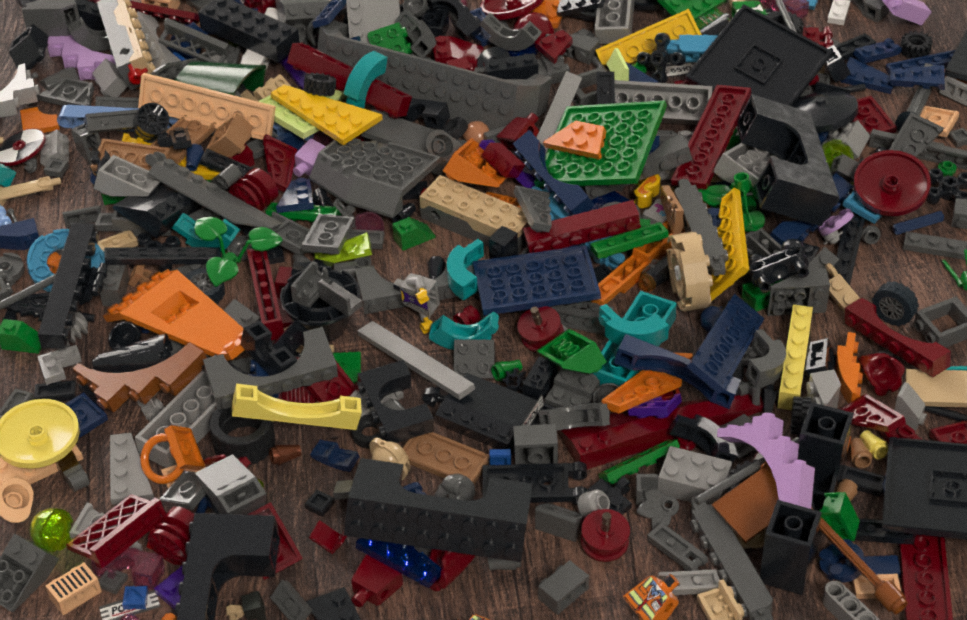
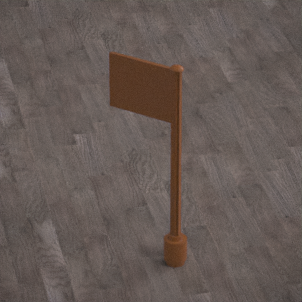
M767 461L761 465V470L712 504L717 513L745 543L768 528L776 502L779 500L776 481ZM821 517L819 530L873 585L875 590L874 597L888 612H893L894 615L904 610L908 605L906 596L891 580L886 582L881 580Z

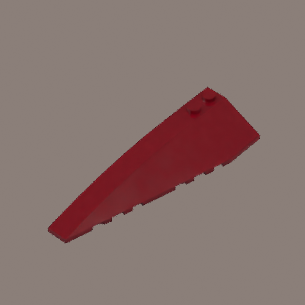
M749 394L744 396L735 395L730 409L712 403L708 399L684 401L666 418H657L656 416L637 418V416H629L628 410L619 414L611 413L609 417L610 425L575 427L558 430L557 432L574 462H584L588 470L645 451L665 440H675L677 436L669 434V427L677 415L693 419L698 414L720 426L729 423L743 414L749 416L763 411L764 404L760 395V405H754Z

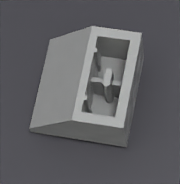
M858 120L852 123L849 122L839 129L832 130L828 133V138L822 144L825 157L833 160L835 157L844 154L853 160L859 158L870 135Z
M835 370L810 373V379L806 385L807 396L805 397L811 398L813 403L837 409L841 383Z

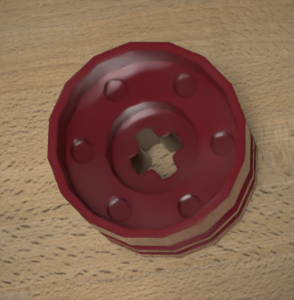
M259 168L251 169L243 178L236 181L229 188L231 195L260 211H263L266 206L275 201L279 195L274 180Z
M174 506L169 509L162 518L161 523L157 524L155 529L148 535L149 545L167 562L174 565H183L184 561L187 562L186 543L191 538L189 524L193 522L194 514L185 508Z

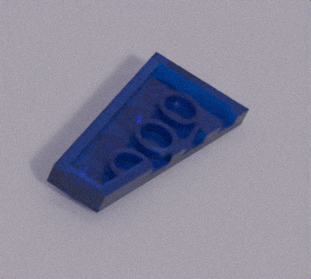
M359 538L356 541V549L427 588H430L441 576V568L423 552L419 553L414 548L415 546Z

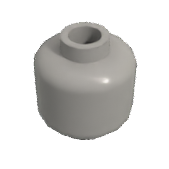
M601 490L582 493L578 499V510L585 517L593 511L609 509L610 507L608 496Z

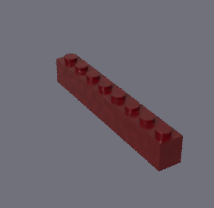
M292 43L287 63L292 65L293 69L303 70L306 74L324 73L325 75L333 76L337 80L335 89L339 91H344L348 77L353 70V67L304 43ZM375 78L367 91L365 104H371L375 106L374 109L382 112L385 111L389 113L390 117L397 119L407 115L412 96Z

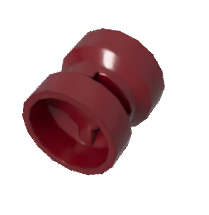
M468 305L463 309L462 313L459 312L453 316V321L462 325L476 324L481 320L479 312L472 305Z

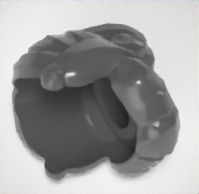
M456 473L447 476L442 481L434 496L447 498L448 494V498L473 501L475 486L467 476Z

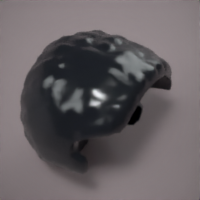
M122 321L112 328L108 338L109 346L113 350L114 348L132 345L133 342L141 341V331L133 322Z

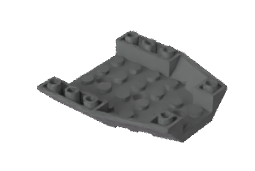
M354 138L345 145H342L333 140L318 153L309 180L347 204L394 218L403 210V196L430 172L435 175H442L447 162L440 156L393 142L386 144L378 143V141L374 140L367 142Z

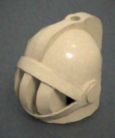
M374 438L370 442L372 460L404 464L403 480L410 470L409 457L403 448L395 442H386L380 438Z

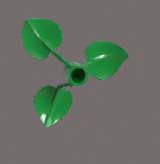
M739 172L735 174L731 189L726 185H713L707 189H698V192L702 193L704 203L710 206H720L721 199L735 187L743 195L745 232L757 231L764 226V215L759 211L749 213L746 194L751 189L754 197L758 198L747 173Z
M204 217L195 221V234L200 239L213 241L218 238L220 242L222 258L212 257L206 263L207 275L215 287L234 278L238 274L237 263L241 262V258L250 244L254 250L266 251L278 246L283 241L281 236L269 228H254L249 232L250 240L246 242L237 257L232 252L225 253L221 235L227 232V226L222 220L214 217Z

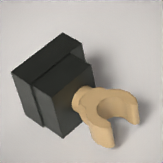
M259 591L241 596L243 606L229 605L226 607V614L229 615L230 620H238L243 615L246 616L247 620L267 619L265 604Z

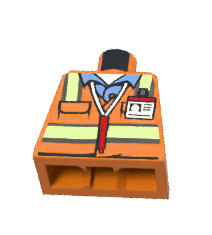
M669 574L663 581L657 577L649 576L623 597L641 620H667L679 603V600L672 591L680 583L672 574Z

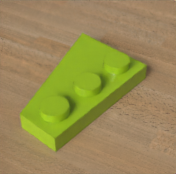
M364 233L346 240L339 254L314 253L315 259L337 263L372 255L369 235Z

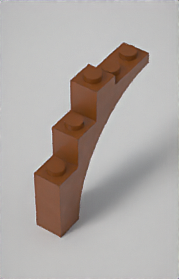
M189 342L179 352L165 361L134 372H100L89 369L79 363L72 369L76 374L75 379L82 386L86 384L98 399L96 401L102 409H109L114 413L129 397L133 401H140L144 405L160 389L164 393H171L176 397L202 371L203 359H207L203 350Z

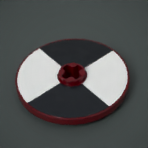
M27 129L7 138L0 144V164L13 166L32 158L45 144L46 138L44 133L39 129Z

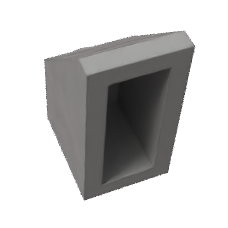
M904 382L897 396L895 411L905 417L906 424L916 432L919 425L923 426L927 414L924 413L926 404L909 383Z

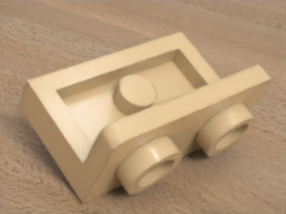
M279 74L274 79L270 78L262 88L258 87L253 94L259 101L271 95V92L280 86L291 85Z
M724 579L719 580L718 588L697 594V601L708 620H742L744 616L743 607L740 603L737 604L732 588L727 586Z

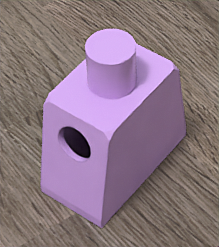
M312 138L309 139L295 154L296 167L293 168L294 174L297 177H301L303 174L310 176L318 153L326 146Z

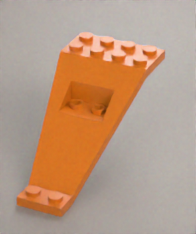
M167 269L162 273L160 271L154 273L150 277L151 280L149 282H143L136 287L137 291L133 294L132 292L122 297L123 301L121 303L113 304L107 309L108 312L103 315L106 322L130 321L159 335L167 334L171 340L183 345H187L190 342L209 356L213 357L215 354H223L226 361L233 360L245 350L240 345L243 327L178 270L169 271Z

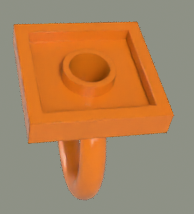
M171 425L165 428V433L157 434L145 443L140 456L141 468L149 480L157 484H168L175 481L181 476L184 469L200 470L205 467L191 428ZM160 442H169L171 455L177 463L174 471L165 476L154 473L149 464L150 452Z

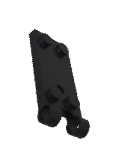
M584 462L483 465V497L487 493L490 477L532 483L530 503L572 502L574 505H578V499L581 494L588 492L585 487L569 488L568 477L574 480H583L587 477V465Z

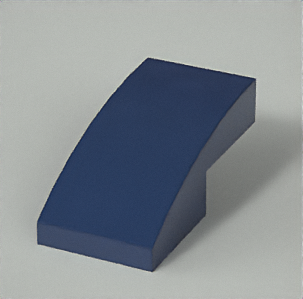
M319 440L310 454L313 459L327 466L351 472L360 458L357 451L340 449L337 442Z

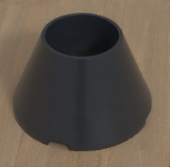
M330 266L318 267L320 272L326 267L331 283H337L360 299L359 285L351 274L344 270L341 272L332 270ZM304 270L297 272L287 280L288 283L282 288L280 293L281 306L284 312L292 321L297 320L308 330L323 327L328 342L336 340L344 333L352 315L346 316L320 297L310 308L293 302L291 285Z

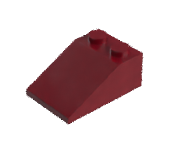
M451 36L435 37L436 45L433 48L434 61L446 64V61L466 57L468 63L472 64L473 71H475V67H478V58L484 51L483 46Z
M271 502L247 514L275 516L280 534L275 574L303 559Z

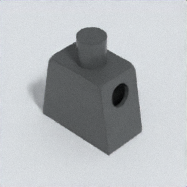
M82 124L72 128L71 132L77 151L91 165V158L98 151L101 140L98 132L88 133L87 126Z

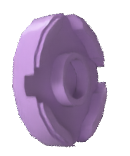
M850 209L841 210L839 215L828 218L819 227L818 231L822 236L829 235L849 222L854 214Z

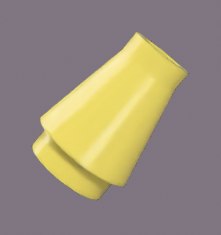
M869 430L861 433L860 439H862L872 453L873 458L882 459L887 455V442Z

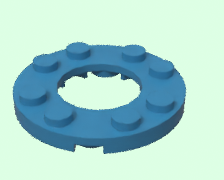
M70 229L53 230V233L40 236L31 245L27 255V269L35 284L55 274L50 271L47 260L55 251L64 249ZM95 243V255L91 257V268L93 266L98 268L101 263H105L104 252L97 243ZM53 284L43 288V290L51 292Z

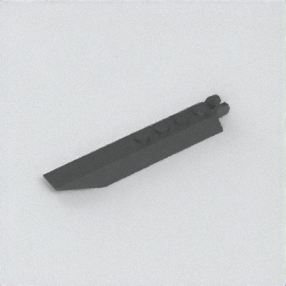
M159 151L154 152V154H147L145 157V162L152 167L148 175L232 223L269 229L282 225L278 220L222 190L216 184L210 183L203 179L202 176L190 172L188 168L176 164L174 160L166 159L165 154Z

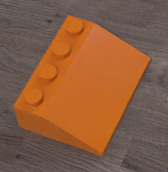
M472 138L454 152L443 169V172L446 173L449 179L457 180L458 182L499 187L507 179L501 176L494 167H491L489 162L481 158L484 150L479 146L480 143Z

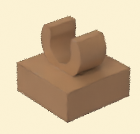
M135 265L131 271L128 285L135 287L138 281L140 283L149 282V276L152 272L144 269L145 265Z

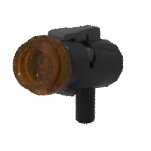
M667 253L660 259H653L642 271L638 285L643 291H653L657 286L667 281L670 276Z

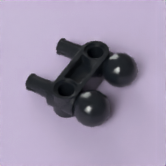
M794 238L784 241L780 247V252L764 257L758 253L748 256L749 270L746 274L750 276L754 287L760 288L763 293L769 292L771 284L794 274H798L800 278H805L809 274V262L805 254L804 245L801 241Z

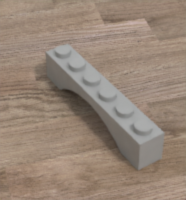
M137 11L138 20L142 26L140 29H142L145 35L143 40L146 41L149 47L147 51L152 56L155 68L157 69L162 64L181 61L163 44L159 43V38L156 34L159 24L156 19Z

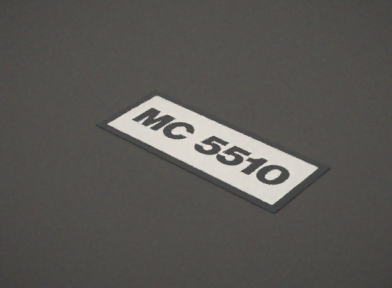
M688 62L682 66L669 65L666 67L665 73L668 77L687 75L694 66V63Z

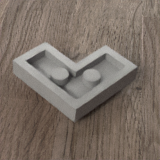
M77 345L37 356L46 385L65 380L66 376L63 367L73 366L82 362Z

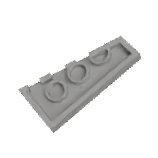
M132 434L110 435V500L112 505L119 504L130 494L146 500L154 499L148 478L141 468L140 456Z

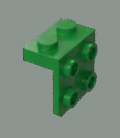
M399 22L367 34L369 43L372 45L410 55L413 53L411 44L407 43L406 37H408L406 27H403Z

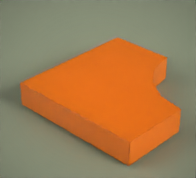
M38 107L20 110L23 130L39 129L43 133L55 131L56 129L60 130L57 114H44L39 111Z

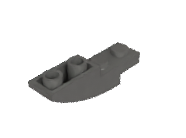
M114 210V213H99L95 224L96 231H133L135 236L141 233H148L116 210ZM172 229L161 236H171Z

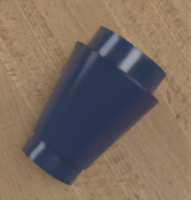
M192 144V147L186 149V168L191 172L197 170L204 154L201 145Z

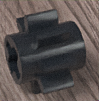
M514 368L513 373L510 370L506 371L508 376L506 379H502V381L506 382V388L513 389L516 392L519 389L523 391L526 371L520 373L519 368ZM514 377H517V378H518L517 381H516L517 384H514V381H515V378H514Z

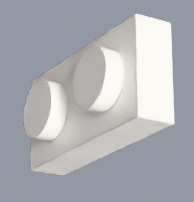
M833 0L827 23L844 25L850 1Z

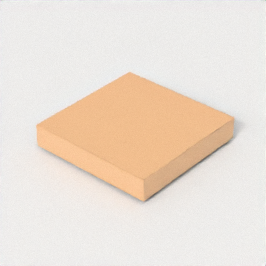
M925 106L920 117L943 127V131L938 136L947 137L959 118V112Z

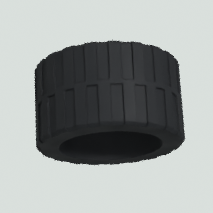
M232 407L220 410L216 408L211 415L209 428L216 455L225 454L228 457L233 454L236 458L247 457L251 462L250 465H254L259 461H263L269 455V448L275 445L273 421L233 417ZM240 427L258 429L244 437L228 435L231 431Z

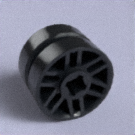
M146 103L136 113L133 120V128L142 139L156 140L157 134L165 132L168 127L169 115L160 104Z

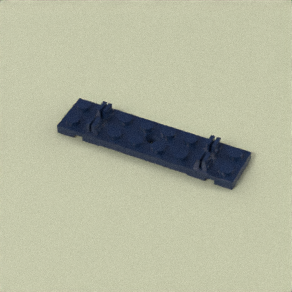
M734 293L687 368L694 376L702 379L710 389L720 394L729 382L728 380L732 377L752 342L755 330H759L765 318Z

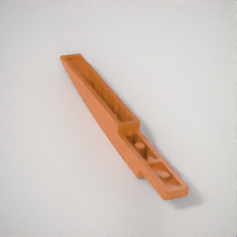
M666 220L663 223V225L668 230L669 235H672L668 221ZM668 238L645 244L642 247L633 248L632 255L598 283L601 299L592 300L591 302L603 306L620 292L625 294L641 279L642 271L653 259H660L667 253V249H672L671 242H667Z

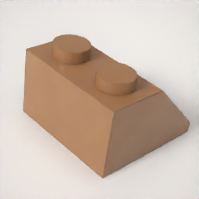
M236 113L216 129L206 148L226 157H232L236 153L240 154L246 147L244 144L252 136L250 133L253 126Z

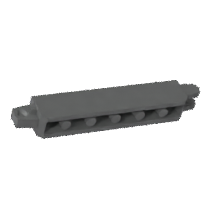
M681 179L678 181L679 187L674 190V194L684 210L685 232L701 234L704 254L708 255L710 260V266L707 267L708 272L711 271L714 276L725 275V261H728V253L726 249H723L722 238L718 237L717 227L713 226L712 216L708 214L707 204L703 203L702 193L698 192L696 185H691L689 180Z
M694 495L691 498V528L694 533H698L702 548L707 549L709 552L711 564L717 566L720 579H724L727 586L732 588L735 600L742 605L744 610L743 618L746 617L747 620H773L771 616L773 612V598L733 530L712 507V503L707 505L704 502L697 505L694 501L696 497Z

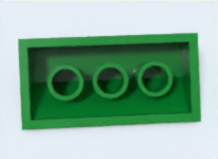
M567 329L536 350L539 355L563 369L589 374L598 372L602 369V365L607 363L594 341L571 329Z

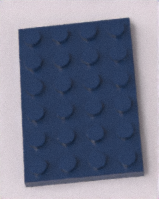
M586 245L472 261L474 273L477 277L483 316L489 315L492 312L500 314L528 310L532 307H552L601 299V292Z

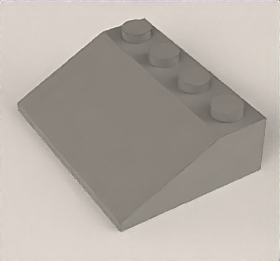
M346 0L349 38L360 36L361 42L369 43L367 36L369 32L395 24V20L400 15L399 0Z
M740 143L722 154L714 168V173L720 179L734 183V175L739 172H745L749 175V180H751V184L754 187L770 157H777L765 150Z

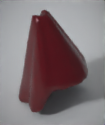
M886 353L860 356L858 362L878 396H885L888 390L895 392L902 384L901 377L905 372V367L902 363Z
M431 549L430 558L420 567V574L427 580L431 590L440 591L447 588L475 558V555Z

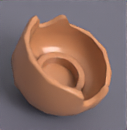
M473 121L468 124V129L463 134L465 141L472 138L480 143L484 140V133L490 130L484 122Z

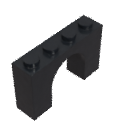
M404 360L357 373L358 382L355 383L358 394L363 396L364 407L370 410L371 421L373 424L376 423L380 439H384L386 442L398 443L434 432V417L427 404L406 410H393L381 403L385 396L411 388V373Z

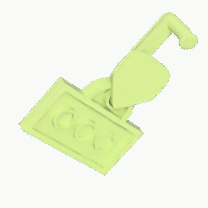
M335 89L334 95L324 97L342 101L347 98V95L344 94V91ZM271 95L258 101L276 106L274 122L303 139L320 131L273 100Z

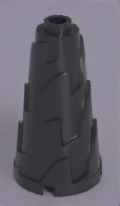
M167 334L150 337L147 340L133 342L132 345L114 348L113 351L97 355L92 360L93 369L107 373H124L149 368L171 357L170 351H173L171 340Z

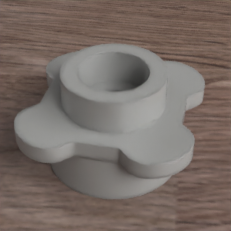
M836 230L829 235L823 236L825 239L823 244H835L840 240L839 235L843 231L838 232Z

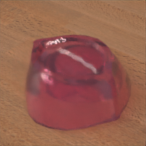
M364 212L356 216V229L385 230L383 220L377 213Z

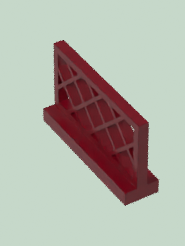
M130 494L68 542L66 546L68 550L94 560L96 566L103 569L159 524L166 512L160 499L154 498L149 501Z

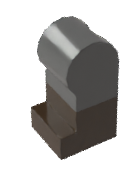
M72 450L64 458L56 462L58 472L73 492L90 485L85 471L77 461Z

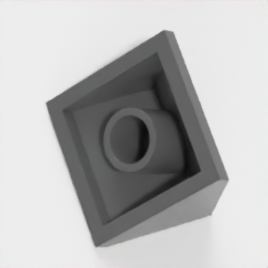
M551 503L536 506V530L576 542L585 516H582L579 512Z

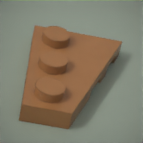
M663 185L661 186L660 200L672 235L680 234L684 230V210L670 186Z

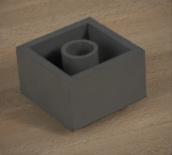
M556 424L513 426L515 464L558 463Z

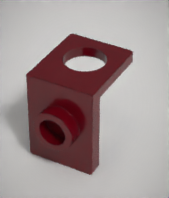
M319 520L308 538L333 554L343 544L347 536H344V532L339 534Z

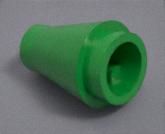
M519 359L496 362L491 367V372L496 381H502V379H506L508 376L506 371L510 370L513 373L514 368H519V371H522L523 367Z

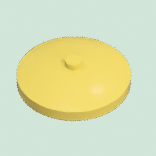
M51 399L31 400L13 407L0 419V457L10 465L27 469L45 467L61 460L74 448L79 438L80 428L74 411L66 404Z

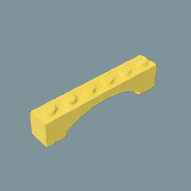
M793 304L786 358L777 406L779 409L792 410L793 397H800L813 307Z
M236 384L232 399L233 417L357 430L362 414L361 398L340 396L339 399L328 402L296 403L268 396L257 390V386Z

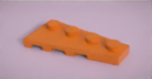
M642 370L603 398L602 402L607 404L608 410L619 414L681 387L682 379L664 372Z

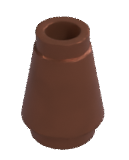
M274 445L272 448H269L270 461L272 464L281 465L301 457L300 445Z

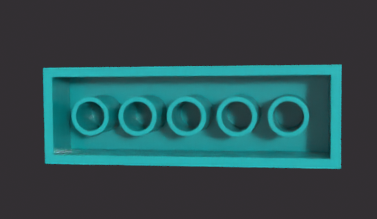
M640 290L623 319L642 321L654 314H658L669 325L670 329L676 320L677 303ZM610 340L601 351L607 363L602 365L601 370L592 374L596 375L600 380V386L605 383H614L621 386L642 370L632 371L615 364L614 360L620 345Z

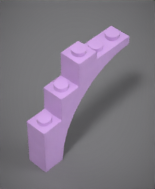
M72 35L48 37L47 47L50 57L62 56L64 67L77 68L80 80L95 79L92 72L105 58L116 65L113 55L92 51L79 44Z
M762 413V416H754L752 423H744V426L727 425V428H718L717 437L730 443L749 444L765 458L775 478L780 501L811 509L815 468L807 465L806 461L798 460L799 444L791 441L790 437L782 436L783 420L776 418L775 414Z

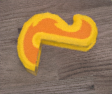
M659 174L640 180L638 184H635L638 187L634 190L636 195L634 203L639 208L649 207L652 204V198L659 194L661 183Z

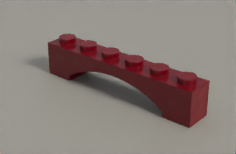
M860 298L845 307V324L922 372L935 377L950 367L951 351L937 342L917 341L895 332L876 315V305L866 299Z

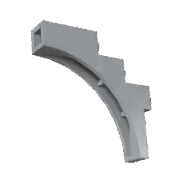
M25 64L18 65L14 79L0 91V118L17 115V108L20 105L38 102L37 95H40L38 84L35 85L31 71L26 69Z

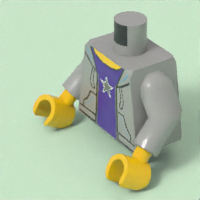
M413 273L409 274L404 281L396 279L393 289L401 292L404 305L419 312L421 321H423V323H420V329L423 334L429 333L433 323L429 319L440 304L437 281Z

